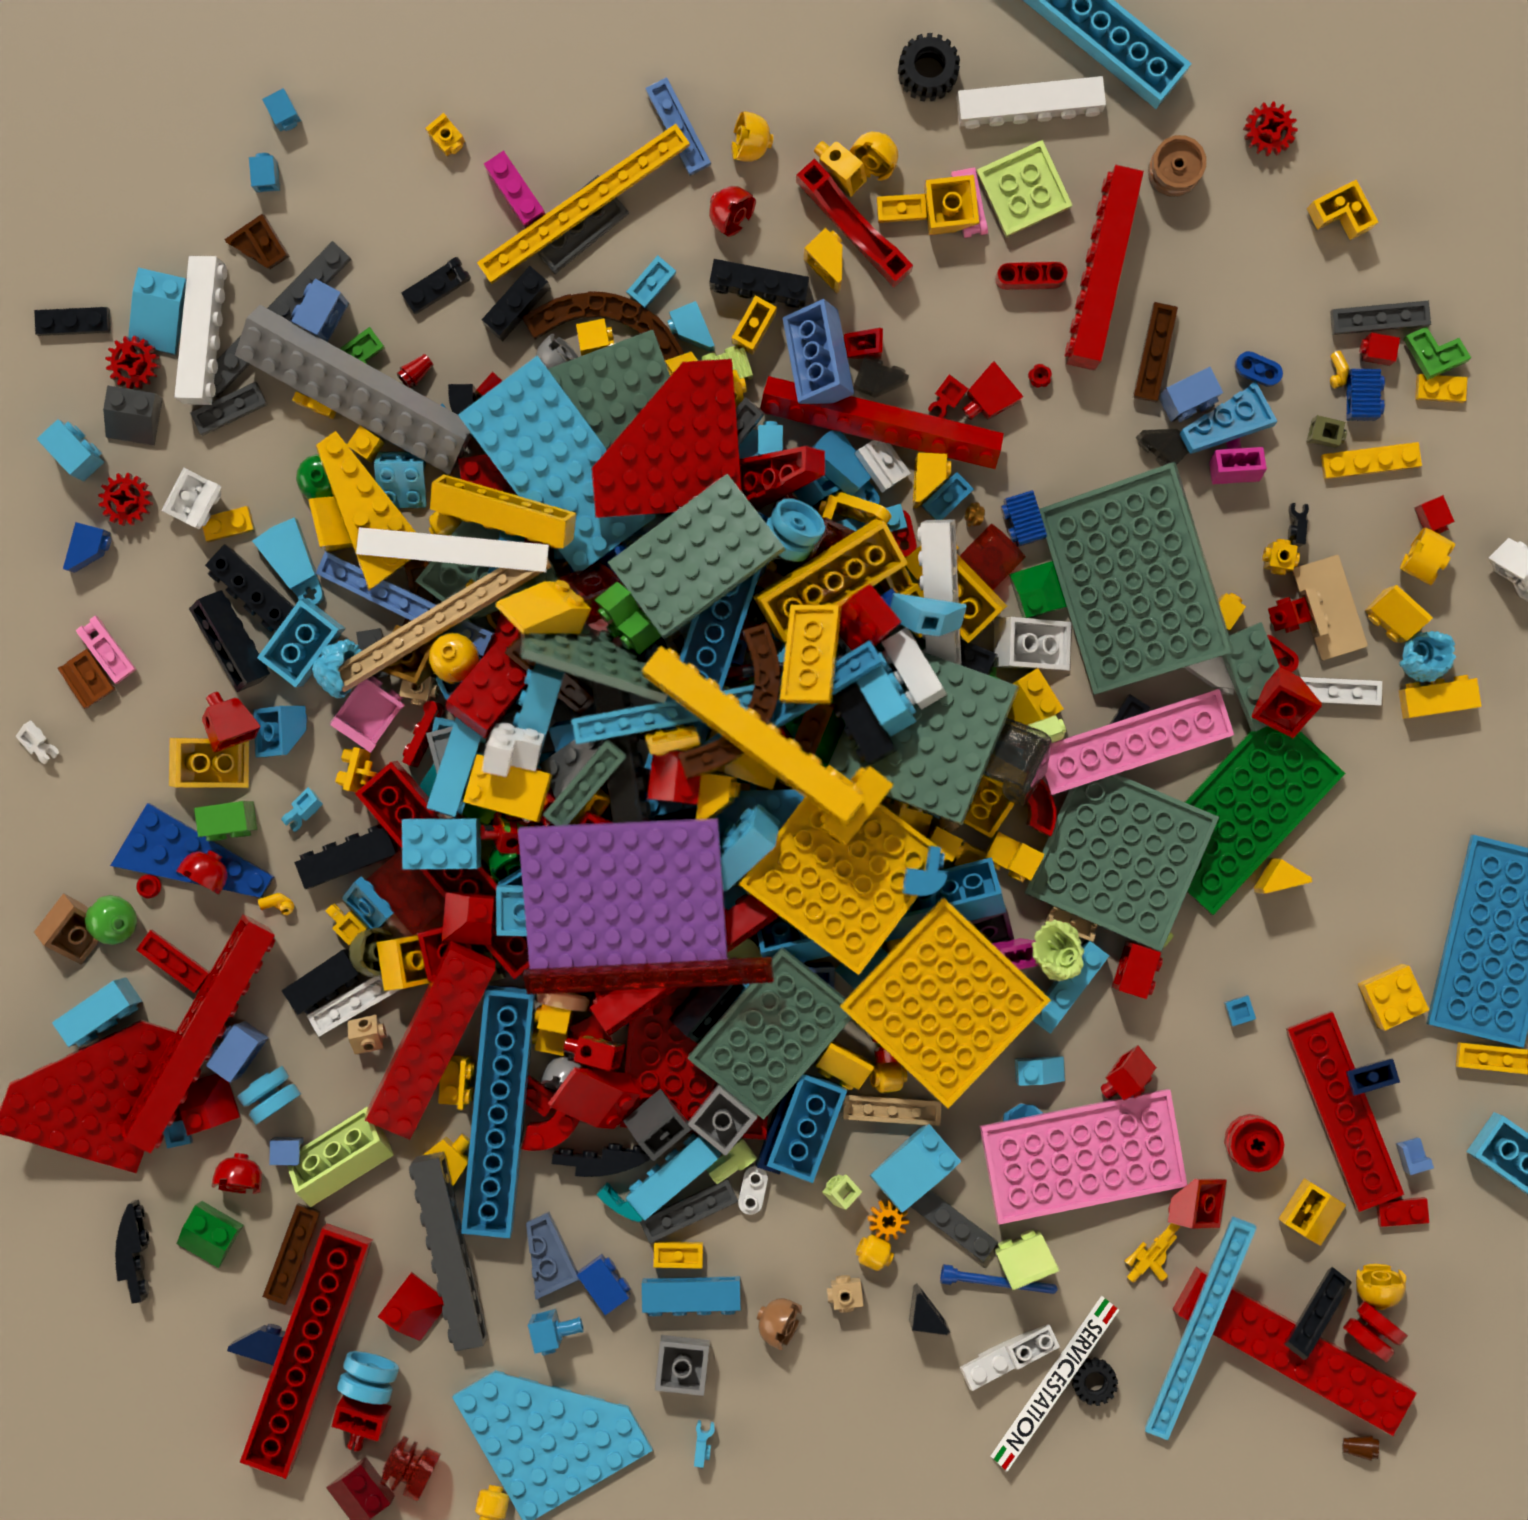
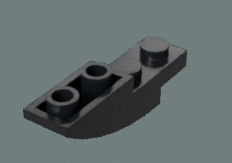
M609 1143L608 1146L603 1147L602 1156L598 1155L597 1151L584 1150L583 1154L573 1153L574 1149L559 1148V1151H554L552 1155V1164L575 1166V1176L598 1177L628 1171L642 1165L651 1158L639 1145H634L633 1149L623 1148V1144Z
M139 1199L129 1203L123 1213L118 1229L115 1250L117 1282L127 1280L132 1304L142 1302L148 1297L147 1294H149V1283L147 1279L144 1280L143 1275L145 1262L139 1252L148 1248L150 1236L148 1230L144 1228L145 1210L143 1205H140Z

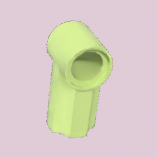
M741 1138L726 1156L722 1154L706 1170L712 1180L719 1184L737 1170L741 1171L749 1166L757 1157L745 1140Z

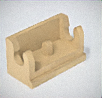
M1051 905L1045 922L1057 920L1069 923L1077 929L1079 937L1094 941L1096 936L1094 933L1098 925Z

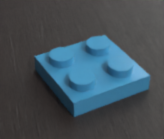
M362 876L351 885L342 897L368 929L382 928L394 914L389 903L381 899L375 892L373 885L369 881H365Z

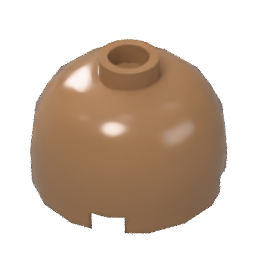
M777 1298L766 1307L762 1306L758 1312L757 1320H759L758 1327L763 1340L769 1345L782 1350V1343L787 1345L797 1329L799 1320H795L797 1312L802 1313V1306L785 1298Z

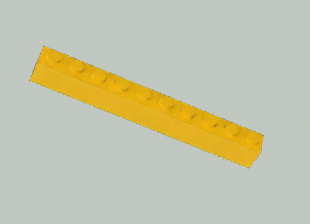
M660 646L642 669L644 678L844 827L847 825L864 802L863 792L853 784H850V786L841 781L842 777L833 769L829 771L821 766L822 762L813 754L806 755L800 750L801 746L796 741L790 738L786 740L780 735L781 731L770 723L768 725L759 720L761 718L760 715L750 708L746 710L740 706L741 702L730 693L728 695L724 694L719 690L720 686L710 678L705 680L699 675L700 671L690 663L685 665L679 660L680 656L669 648L666 651Z

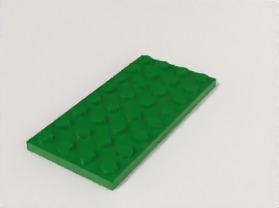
M1270 726L1257 731H1250L1184 801L1219 817L1187 893L1211 915H1214L1346 773L1301 731L1294 738Z

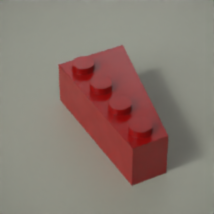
M808 446L739 459L741 490L755 510L825 475V451Z

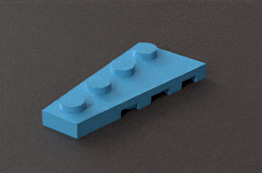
M1255 381L1244 391L1238 392L1224 404L1221 403L1215 407L1212 412L1203 415L1183 428L1180 436L1189 453L1193 454L1276 425L1277 419Z

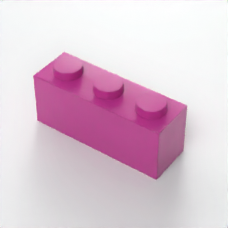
M504 150L484 163L487 173L524 228H527L545 215L544 209Z

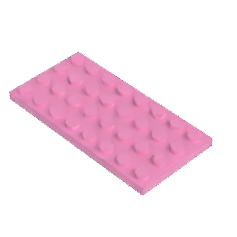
M1169 1089L1144 1093L1137 1098L1131 1096L1125 1101L1119 1098L980 1126L996 1221L999 1225L1182 1188L1187 1185L1171 1090Z

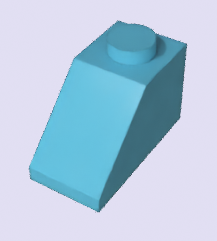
M696 301L669 312L671 319L667 320L672 334L677 333L680 340L709 352L715 351V345Z
M1064 1057L1015 1058L1016 1083L1019 1086L1065 1081Z

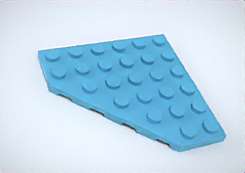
M497 1370L452 1396L522 1520L537 1519L653 1451L650 1442L629 1406L620 1403L607 1402L605 1399L581 1395L553 1385L540 1384L538 1381L514 1377Z

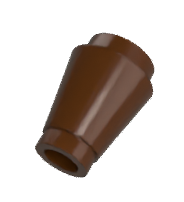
M1373 1436L1343 1438L1342 1453L1369 1461L1378 1459L1379 1439H1373Z

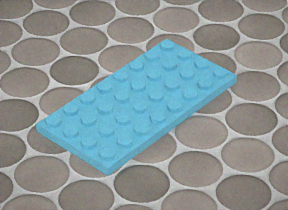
M538 355L458 414L518 496L576 513L574 540L566 547L558 550L577 575L656 517L655 514L595 518L591 468L607 451V448Z

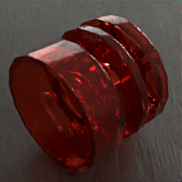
M403 1436L401 1441L393 1447L384 1465L380 1484L386 1486L390 1477H393L395 1481L391 1490L395 1491L400 1483L403 1482L406 1484L403 1496L418 1502L441 1453L426 1447L421 1455L418 1456L415 1454L418 1442L414 1441L410 1451L405 1449L409 1438Z

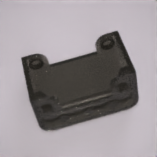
M1007 718L983 775L1002 782L1004 796L1009 801L1024 806L1047 772L1052 746L1050 736L1039 729Z

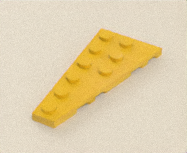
M336 431L316 444L319 458L328 477L333 496L336 499L340 515L355 553L359 527L416 533ZM356 554L368 591L412 560Z

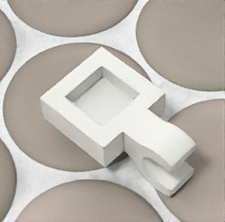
M31 720L25 723L15 736L30 754L36 753L39 761L43 764H46L50 759L46 753L50 754L53 759L59 754L55 746L44 743L47 738Z

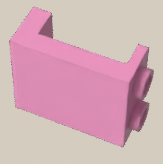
M374 676L356 685L330 721L332 727L370 753L397 713L405 706L401 701L403 698L392 689L387 692L381 688L383 683Z

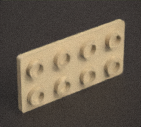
M1339 555L1294 568L1292 573L1300 598L1305 597L1312 620L1308 622L1320 659L1322 661L1367 647L1368 644Z

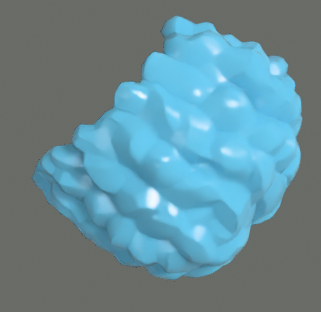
M1439 631L1419 632L1406 641L1402 654L1403 660L1399 662V665L1403 668L1406 675L1414 678L1415 681L1433 682L1453 667V661L1456 658L1453 654L1455 642L1450 635L1440 633Z
M349 639L340 640L335 644L325 646L321 652L322 656L314 661L312 671L318 685L337 699L347 696V693L351 692V689L346 692L342 691L344 683L338 668L344 661L362 651L359 645Z

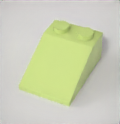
M1034 1229L1025 1231L1021 1234V1238L1014 1241L1012 1239L1004 1240L998 1244L999 1247L994 1249L1013 1290L1059 1271L1039 1230L1036 1232Z

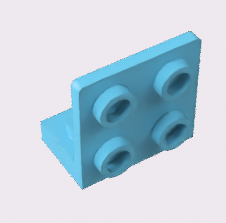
M378 452L374 462L375 480L397 508L426 507L424 475L426 462L409 452Z

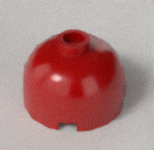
M729 186L715 192L710 199L709 217L713 226L728 237L736 235L743 228L738 226L746 217L749 221L752 217L756 199L751 193L738 186Z
M208 850L207 854L200 851L192 852L185 857L176 870L218 895L227 881L228 873L226 866L220 862L222 857L211 850Z
M235 1153L234 1158H226L218 1164L213 1175L212 1187L214 1188L219 1185L218 1190L246 1194V1189H253L252 1194H257L261 1191L262 1172L256 1162L249 1160V1155Z

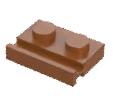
M85 649L67 661L66 664L57 668L84 709L89 708V706L116 690L89 649Z

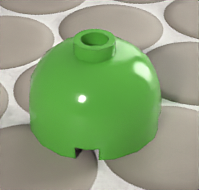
M107 895L100 897L87 910L85 917L86 929L94 939L101 943L110 945L123 943L132 936L136 929V911L128 901L119 896Z

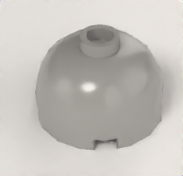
M555 334L549 335L540 344L536 356H539L548 369L578 357L571 346L562 338L558 337L555 340Z
M566 1054V1057L553 1059L546 1066L541 1084L546 1083V1088L556 1092L574 1067L588 1069L585 1064L575 1062V1055Z

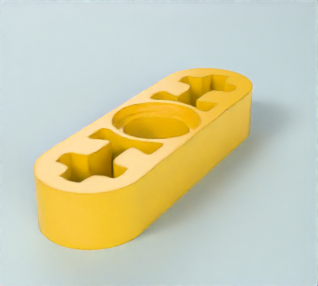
M837 492L834 495L839 498L835 512L842 516L866 524L874 519L885 521L887 524L892 518L891 513L882 505L842 492Z

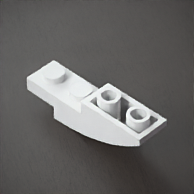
M1048 1324L1023 1333L978 1354V1358L961 1366L960 1370L969 1389L974 1391L1013 1369H1020L1060 1348L1051 1326Z

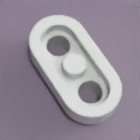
M755 1165L745 1170L738 1199L740 1210L748 1215L756 1214L762 1208L768 1181L766 1170L757 1168ZM754 1174L760 1176V1181L757 1183L751 1181V1176ZM749 1198L755 1201V1205L752 1207L746 1204V1200Z

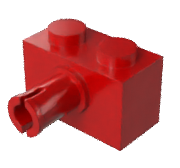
M1137 1045L1120 1056L1106 1076L1108 1082L1101 1086V1092L1108 1099L1117 1093L1124 1101L1131 1096L1137 1098L1146 1090L1144 1086L1153 1079L1151 1075L1157 1067Z
M343 1395L336 1406L331 1427L349 1432L350 1437L347 1448L352 1450L353 1444H355L354 1451H361L364 1437L379 1441L387 1427L392 1406L361 1402Z

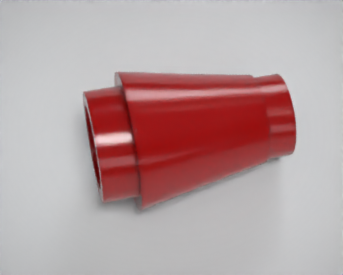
M423 354L400 367L397 376L405 386L409 388L412 386L416 387L433 366V362L426 354Z

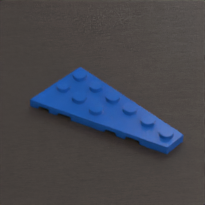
M151 803L146 804L110 865L198 884L176 870L185 857L192 852L200 851L207 854L208 850H211L222 857L220 862L226 866L228 872L227 881L222 890L262 898L275 877L217 842L206 841V837H198L195 829Z

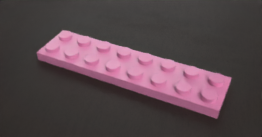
M1216 689L1036 748L1035 751L1045 782L1049 787V793L1053 795L1233 736L1234 732L1220 689Z

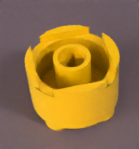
M1425 527L1418 533L1410 545L1411 549L1408 554H1405L1400 569L1431 586L1438 576L1437 571L1439 568L1444 570L1451 559L1448 555L1452 552L1456 543Z

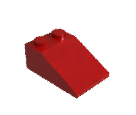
M574 1067L548 1102V1105L594 1127L615 1129L628 1110L634 1105L640 1092L627 1073Z

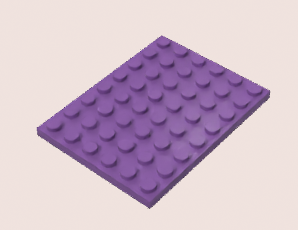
M718 818L520 827L518 829L530 975L728 967Z

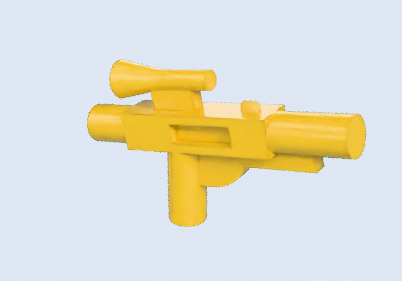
M1170 1223L1165 1231L1154 1239L1153 1244L1147 1251L1144 1249L1147 1244L1142 1242L1135 1252L1124 1260L1131 1267L1136 1258L1139 1260L1127 1275L1129 1280L1135 1283L1148 1267H1150L1160 1281L1167 1278L1168 1275L1161 1266L1166 1260V1250L1177 1238L1175 1233L1180 1226Z

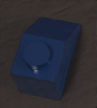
M1393 1058L1346 1071L1353 1096L1400 1083Z
M275 1324L263 1325L233 1341L228 1346L227 1351L274 1366L286 1331H282V1327Z

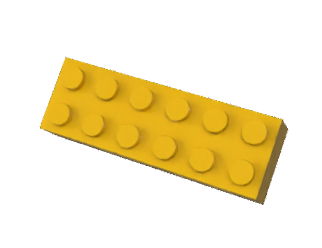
M874 519L752 597L775 637L786 642L790 605H839L841 607L853 594L868 584L874 586L908 563L885 521Z

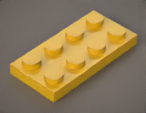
M790 605L780 701L782 703L831 704L841 607L839 605Z

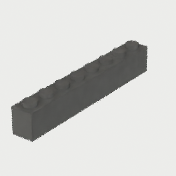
M445 1151L417 1156L409 1166V1174L411 1180H415V1199L417 1204L420 1203L422 1210L420 1220L422 1226L426 1227L427 1231L426 1246L428 1250H431L433 1257L431 1267L433 1273L437 1274L438 1278L437 1293L443 1299L442 1314L444 1320H447L449 1325L448 1340L450 1343H453L455 1351L482 1347L488 1335L464 1234H461L462 1224Z

